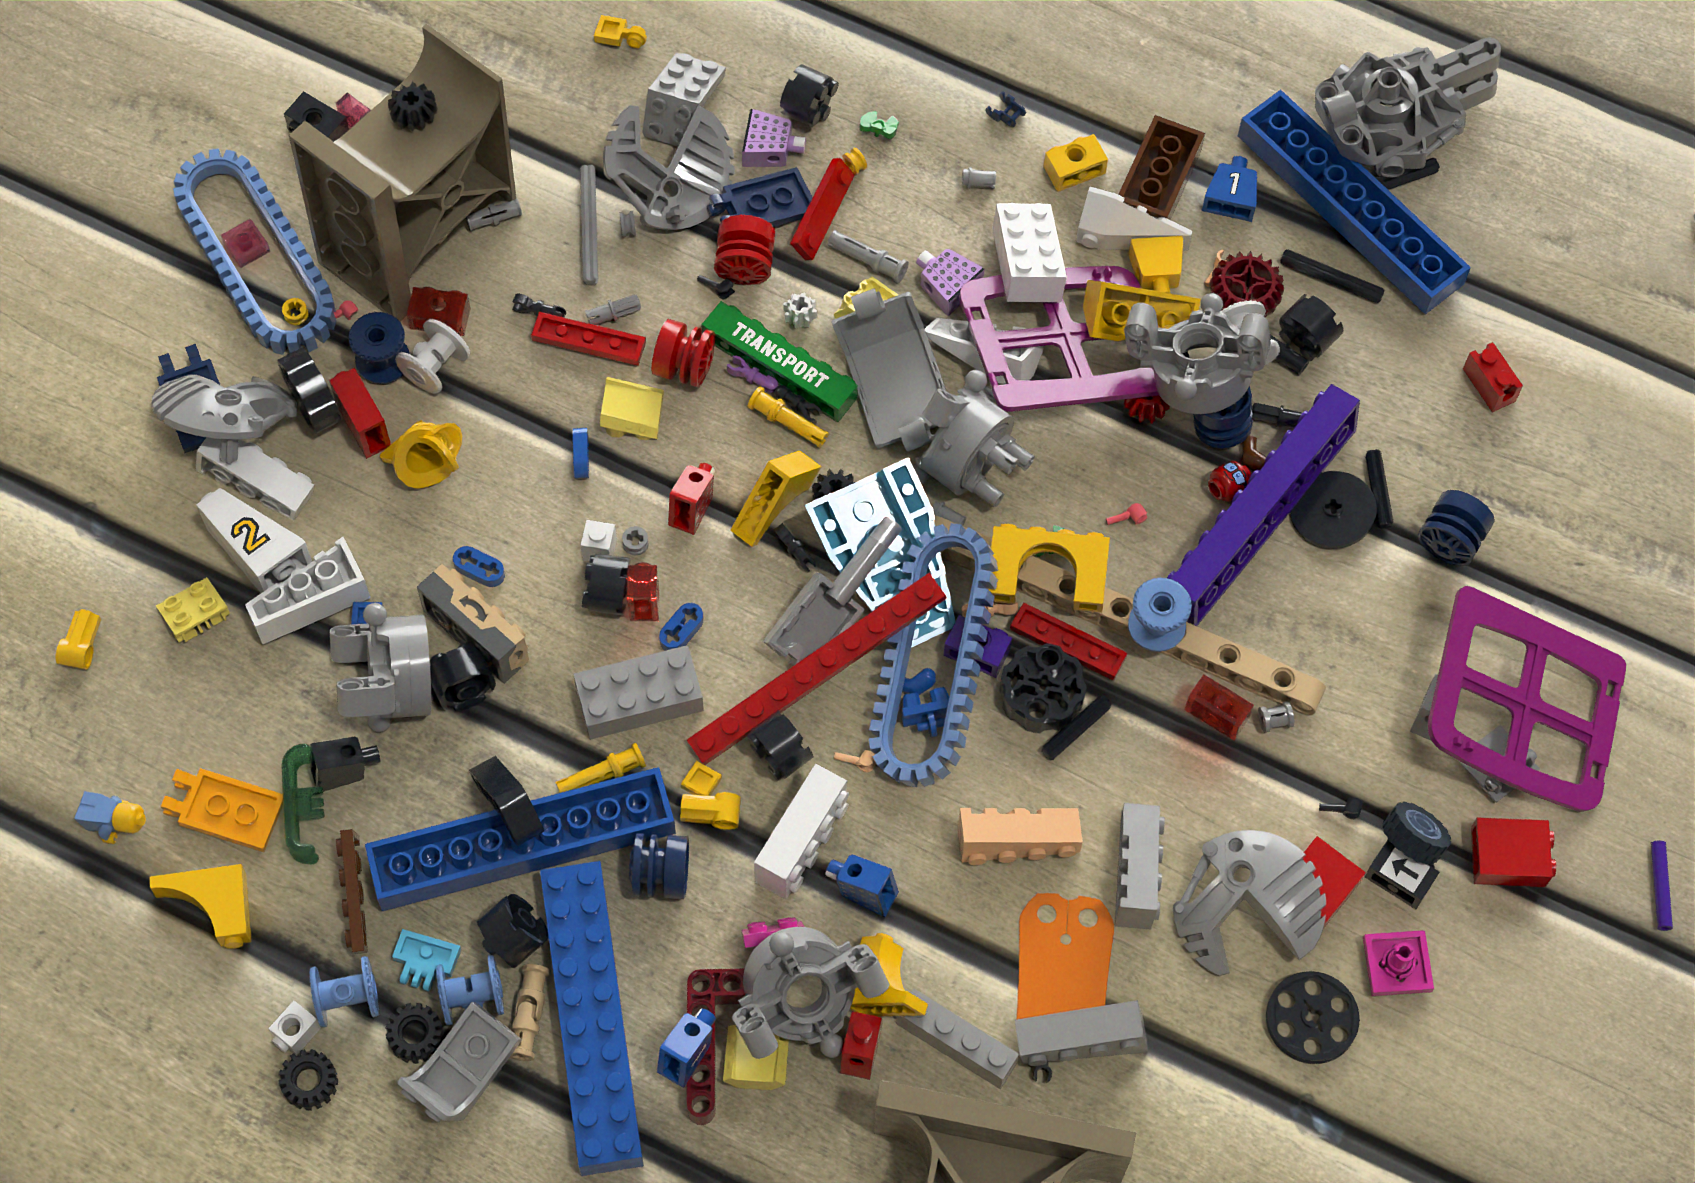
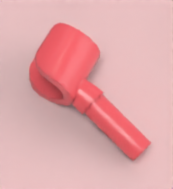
M344 301L339 309L334 312L335 318L337 319L344 315L348 320H351L350 317L358 311V308L352 301Z
M1135 503L1122 514L1106 518L1107 525H1111L1132 518L1135 524H1140L1147 519V512L1141 504Z

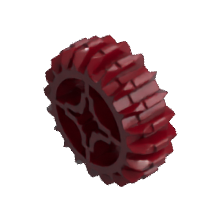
M1239 251L1236 258L1229 254L1226 257L1227 261L1221 260L1218 263L1217 268L1212 272L1209 286L1211 288L1210 293L1219 295L1223 301L1221 311L1234 303L1252 300L1264 305L1266 310L1264 317H1267L1268 312L1273 314L1276 306L1281 303V295L1284 293L1283 275H1279V266L1272 267L1271 259L1263 261L1262 254L1258 257H1253L1251 251L1247 256H1243Z

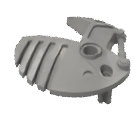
M629 105L611 125L618 126L616 131H609L606 136L607 141H612L611 146H605L603 150V166L606 178L613 179L627 195L628 200L641 214L640 222L644 226H651L662 230H681L708 219L710 214L707 210V205L711 204L709 196L722 194L723 186L732 184V181L729 180V175H734V166L730 164V159H734L733 149L726 143V140L730 139L719 119L712 112L697 105L668 168H666L641 149L639 106ZM620 177L647 195L646 204L642 202L636 193L634 194ZM664 184L671 188L672 194L670 197L664 193Z
M187 375L164 383L155 390L152 396V411L154 414L157 413V418L160 421L164 420V424L176 430L196 436L221 439L220 460L232 463V461H237L238 439L263 436V431L273 426L278 420L286 416H297V402L282 387L259 377L252 376L251 382L239 383L224 388L213 380L202 376Z
M1256 830L1230 832L1216 837L1203 845V855L1192 874L1193 878L1181 901H1177L1173 905L1174 920L1180 938L1187 937L1189 943L1184 944L1186 949L1190 953L1197 952L1201 956L1195 959L1202 966L1218 976L1230 973L1219 927L1243 900L1250 904L1299 961L1315 948L1323 932L1326 915L1321 918V910L1326 906L1325 893L1320 896L1319 889L1323 886L1320 876L1315 879L1313 872L1316 868L1311 861L1307 864L1304 862L1305 853L1293 843L1280 836ZM1210 863H1212L1219 871V875L1193 902L1188 903L1198 882L1202 880ZM1239 868H1247L1250 870V877L1245 882H1238L1234 879L1235 871Z

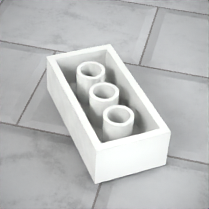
M997 204L992 229L1007 302H1062L1067 277L1051 204Z
M817 764L814 765L754 862L755 883L784 899H787L791 892L796 893L803 882L804 877L801 875L805 868H811L814 865L819 854L816 850L821 842L824 844L828 842L834 830L831 827L836 818L841 819L849 804L846 803L849 796L847 780Z

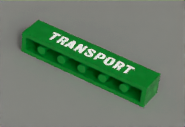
M720 301L701 324L702 334L706 329L715 332V347L731 357H741L750 368L756 367L759 369V373L775 378L778 386L784 385L796 396H803L805 402L817 405L826 416L836 422L842 419L857 400L858 385L852 378L847 375H840L828 363L824 361L819 362L814 359L805 349L793 346L781 334L772 333L767 330L760 321L756 319L751 320L733 305H727Z

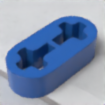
M573 428L575 479L589 478L587 428Z
M462 546L454 552V566L461 575L487 587H496L504 581V567L498 559L469 546ZM470 556L472 563L466 562L465 565H462L461 558L467 559ZM493 568H496L497 575L491 574L490 577H487L485 570L492 571Z
M683 604L663 626L659 639L664 651L686 646L702 627L704 616L702 608L698 604ZM695 613L696 620L690 619L684 625L686 621L685 614L692 615ZM678 632V642L672 640L668 643L667 635L673 637Z

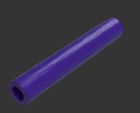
M1657 840L1651 842L1657 929L1668 931L1673 929L1667 847L1665 841Z

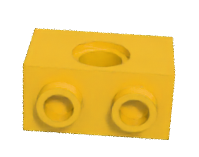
M1092 134L1087 137L1076 138L1073 142L1063 146L1052 147L1049 151L1045 152L1044 169L1055 189L1059 192L1106 174L1108 158L1097 138Z

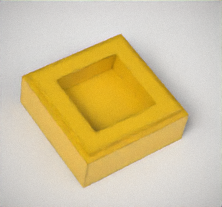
M696 760L682 781L681 788L693 795L711 796L721 781L722 775Z

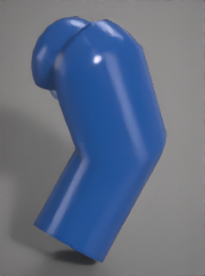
M925 668L911 679L905 677L902 692L909 694L918 693L921 695L935 684V672L930 668Z

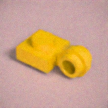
M601 15L594 33V40L597 43L620 47L622 40L626 39L630 47L640 48L645 44L647 35L645 29L640 26H632L628 29L626 19Z

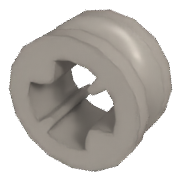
M630 211L627 215L619 212L622 237H626L628 233L635 236L636 229L633 211Z
M637 526L626 529L622 536L625 551L634 556L643 554L649 545L646 531ZM637 536L639 537V545L634 546L631 542L633 541L632 537Z

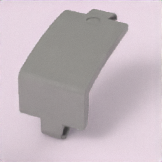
M875 288L852 296L851 300L855 312L832 320V326L846 356L852 377L858 385V394L876 447L881 448L902 440L906 451L909 452L932 443L930 429L937 427V425L928 421L922 413L936 390L942 389L946 391L911 293L905 292L883 301L880 292H876Z

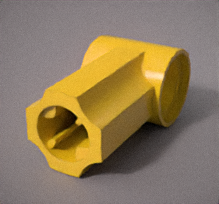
M84 609L75 611L66 639H61L57 646L55 656L57 664L84 670L90 667L94 653L93 642L101 622L99 615Z
M729 792L717 793L715 796L683 794L680 820L681 822L712 824L715 828L723 830L736 829L739 825L741 797Z

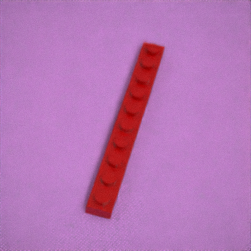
M929 572L687 739V742L702 764H708L750 734V730L777 710L782 713L947 599L945 593Z

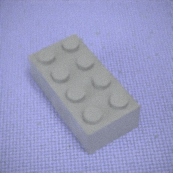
M688 645L574 673L576 690L590 740L704 711L703 697Z

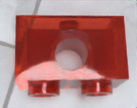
M413 287L407 311L409 328L411 330L425 331L424 323L429 319H434L446 324L460 336H464L471 309L468 294L458 290L442 291L432 287ZM437 308H444L443 310L435 311Z
M645 562L628 565L627 602L630 621H659L660 589L657 565Z
M1203 674L1188 696L1184 710L1235 741L1249 720L1254 704Z

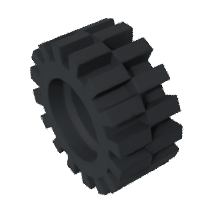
M411 1003L405 1004L406 1008L403 1010L401 1007L397 1008L395 1016L393 1014L390 1015V1024L386 1023L385 1028L387 1031L386 1039L397 1058L401 1057L407 1063L409 1060H412L413 1064L419 1063V1059H423L426 1062L429 1060L428 1056L433 1055L442 1043V1038H444L443 1026L437 1013L433 1012L431 1007L426 1005L424 1008L422 1003H416V1006L412 1007ZM411 1023H421L427 1029L425 1038L417 1044L408 1043L403 1038L404 1029Z
M304 1049L300 1050V1055L298 1056L295 1053L290 1055L291 1060L289 1062L285 1060L282 1064L284 1069H280L279 1076L281 1079L278 1080L281 1091L291 1105L294 1104L298 1109L305 1107L306 1111L312 1110L313 1106H316L317 1109L321 1108V1103L324 1101L328 1104L331 1101L330 1095H335L337 1091L335 1085H338V1078L336 1076L338 1074L330 1059H327L326 1055L322 1052L318 1054L313 1049L310 1050V1053H307ZM314 1069L320 1074L318 1086L310 1091L301 1090L297 1086L299 1074L304 1070Z

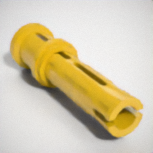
M761 386L754 391L748 402L747 407L749 409H756L766 415L767 420L770 422L778 421L819 448L826 442L827 439L825 437L828 438L829 432L787 408L784 400L775 399L767 394L765 388Z
M633 743L631 748L618 754H608L607 760L556 781L559 792L600 783L611 777H623L625 772L639 766L641 768L646 767L637 743Z

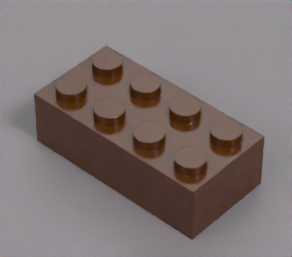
M1155 115L1118 194L1124 197L1123 203L1134 208L1140 205L1147 209V214L1156 219L1165 217L1171 220L1202 151L1205 133Z

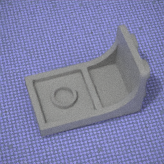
M676 53L648 89L642 130L643 135L647 138L678 146L695 112L696 106L699 105L704 108L711 94L725 77L726 67L719 66L713 61H702L693 58L689 54Z
M471 1002L430 1059L414 1074L408 1077H401L397 1083L403 1088L401 1093L412 1102L416 1103L419 1101L426 1107L425 1113L435 1121H463L522 1039L479 1004Z

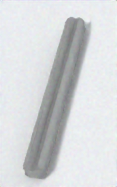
M583 165L580 168L583 282L586 285H596L598 283L595 167L593 165Z

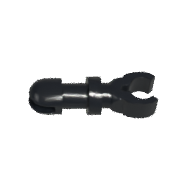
M520 293L515 294L512 301L514 303L512 310L518 313L533 312L534 316H538L539 312L564 318L567 314L566 310L561 306H549L544 304L542 300L535 302L533 299Z
M779 385L775 388V396L790 404L791 409L795 412L800 411L803 413L808 421L817 424L814 418H810L808 410H818L820 414H824L817 405L805 402L803 396H796L786 386Z
M783 523L774 529L776 535L788 548L787 552L789 555L795 556L799 561V565L805 571L811 572L806 563L810 562L816 567V562L810 554L805 552L803 543L800 540L796 541Z

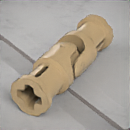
M526 964L522 967V972L524 973L522 989L517 994L515 1018L511 1027V1031L520 1037L522 1041L509 1057L518 1061H531L535 1057L532 1050L535 1036L539 1034L540 1029L537 1023L541 1018L545 1001V994L543 993L545 978L550 973L547 967L537 964Z

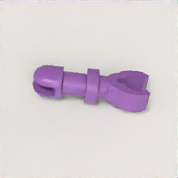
M733 356L732 362L740 367L734 368L727 364L726 370L730 375L745 377L747 382L750 384L754 382L765 388L766 392L772 393L778 386L775 378L759 373V369L756 367L750 368L739 356Z

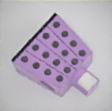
M750 109L742 149V166L783 167L787 164L789 152L804 154L806 137L792 136V122L789 119Z
M945 249L937 258L928 251H924L916 261V264L924 269L921 273V287L947 316L961 305L959 294L962 286L970 280L984 278L985 269L950 249Z

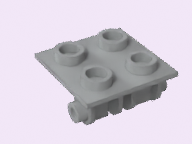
M1500 725L1478 741V743L1504 756L1509 734ZM1528 749L1526 766L1539 771L1540 768L1535 764L1537 755L1532 749ZM1459 761L1495 803L1515 789Z

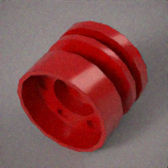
M735 215L723 219L718 229V248L716 249L714 271L724 280L727 278L732 283L739 285H755L767 281L771 276L772 252L774 251L775 228L772 224L752 215Z
M667 319L660 330L654 348L651 366L652 374L672 380L679 369L681 383L686 384L690 379V385L699 388L705 380L713 361L715 332L706 329L702 334V329L695 327L689 337H687V325L685 323Z

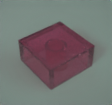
M348 92L336 102L337 111L347 117L349 129L371 111Z
M251 219L221 234L223 244L240 268L270 252L268 242Z

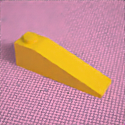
M1087 280L1083 311L1089 337L1121 341L1126 340L1124 329L1131 307L1134 304L1146 303L1152 306L1156 311L1158 328L1169 329L1177 323L1189 320L1191 312L1199 310L1201 299Z

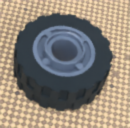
M1405 801L1397 803L1382 824L1384 834L1396 849L1400 850L1408 858L1410 857L1414 861L1425 865L1437 863L1452 842L1450 841L1451 836L1447 828L1442 825L1443 823L1435 818L1433 814L1414 803H1407Z

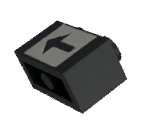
M1387 839L1370 865L1365 878L1416 910L1440 871L1436 870L1434 865H1425L1414 861L1410 857L1408 858Z

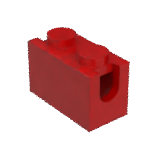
M1494 342L1487 344L1486 349L1480 354L1476 350L1469 353L1463 370L1491 412L1493 413L1516 402L1523 385Z

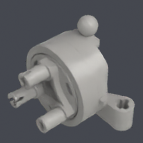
M972 370L965 377L964 388L957 391L959 393L958 396L942 389H937L922 415L931 423L939 426L936 434L930 435L932 441L930 447L923 452L920 458L916 457V464L912 466L921 485L927 481L930 475L956 495L970 491L985 500L992 507H996L1002 501L1005 494L985 480L988 471L994 464L1007 475L1012 472L1011 468L1015 469L1017 465L1026 471L1033 463L1035 455L1015 443L1016 439L1010 436L1014 426L1013 416L994 404L995 398L992 389L986 386V375L980 370Z

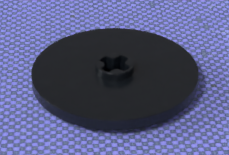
M1326 471L1319 474L1290 513L1295 529L1305 540L1319 547L1337 549L1359 542L1370 532L1376 520L1377 505L1372 490L1363 480L1346 472ZM1330 506H1336L1337 513L1332 514Z

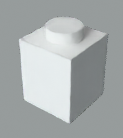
M586 520L581 542L584 561H590V556H595L596 553L613 556L617 541L615 524Z

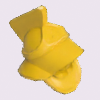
M422 420L417 421L380 454V458L385 463L393 464L396 477L408 487L419 489L435 485L449 477L451 472H455L459 468L456 456L462 444L461 429L455 423L435 425L433 423H425Z

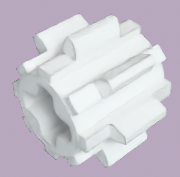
M801 293V295L792 294L791 300L788 299V302L783 304V311L786 312L785 322L793 324L796 329L802 326L804 328L809 327V322L817 319L815 299L812 300L811 297H806V293Z

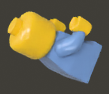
M84 791L74 818L86 830L98 831L103 843L115 844L114 838H118L117 833L112 831L134 834L146 822L144 810L140 805L121 800L115 795L109 798L102 794Z

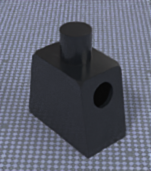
M355 736L310 744V770L317 793L364 779L365 766L381 762L377 745L361 749L359 739Z

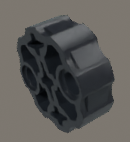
M303 347L277 360L280 373L291 396L295 398L298 409L315 434L341 421L336 402L322 374Z
M1047 643L1041 647L1026 646L1015 652L1014 658L1003 668L999 688L1003 700L1002 709L1010 720L1019 722L1026 731L1039 734L1044 730L1053 729L1060 731L1071 722L1077 712L1082 710L1087 685L1084 683L1081 663L1076 657L1064 653L1061 647ZM1051 659L1056 664L1048 666L1043 663V660ZM1014 676H1017V683L1014 687H1011L1012 679H1014ZM1040 687H1046L1045 691L1040 690ZM1073 689L1075 695L1072 698V701H1069L1068 695ZM1038 711L1043 717L1034 718L1029 713Z

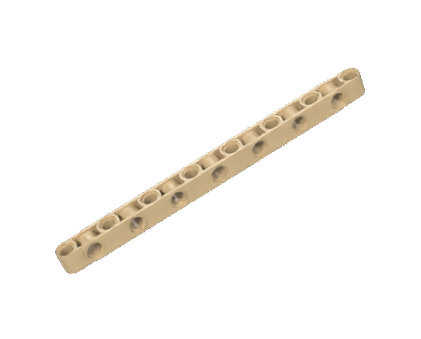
M934 516L935 526L943 524L949 530L951 523L956 524L942 517ZM978 533L991 548L992 538ZM951 547L940 551L942 558L975 572V559L969 550ZM1034 556L1029 557L1023 563L1018 575L1017 591L1134 641L1128 629V619L1133 609L1132 598L1105 587L1102 613L1073 610L1076 574ZM1066 588L1070 589L1073 593L1064 594L1060 590ZM1120 611L1123 612L1126 616L1117 617L1116 615H1114V612ZM1186 622L1185 634L1180 643L1172 649L1160 652L1282 705L1283 702L1288 701L1293 710L1306 715L1315 714L1326 690L1324 683L1312 676ZM1220 658H1230L1233 663H1224ZM1275 681H1283L1287 687H1279Z

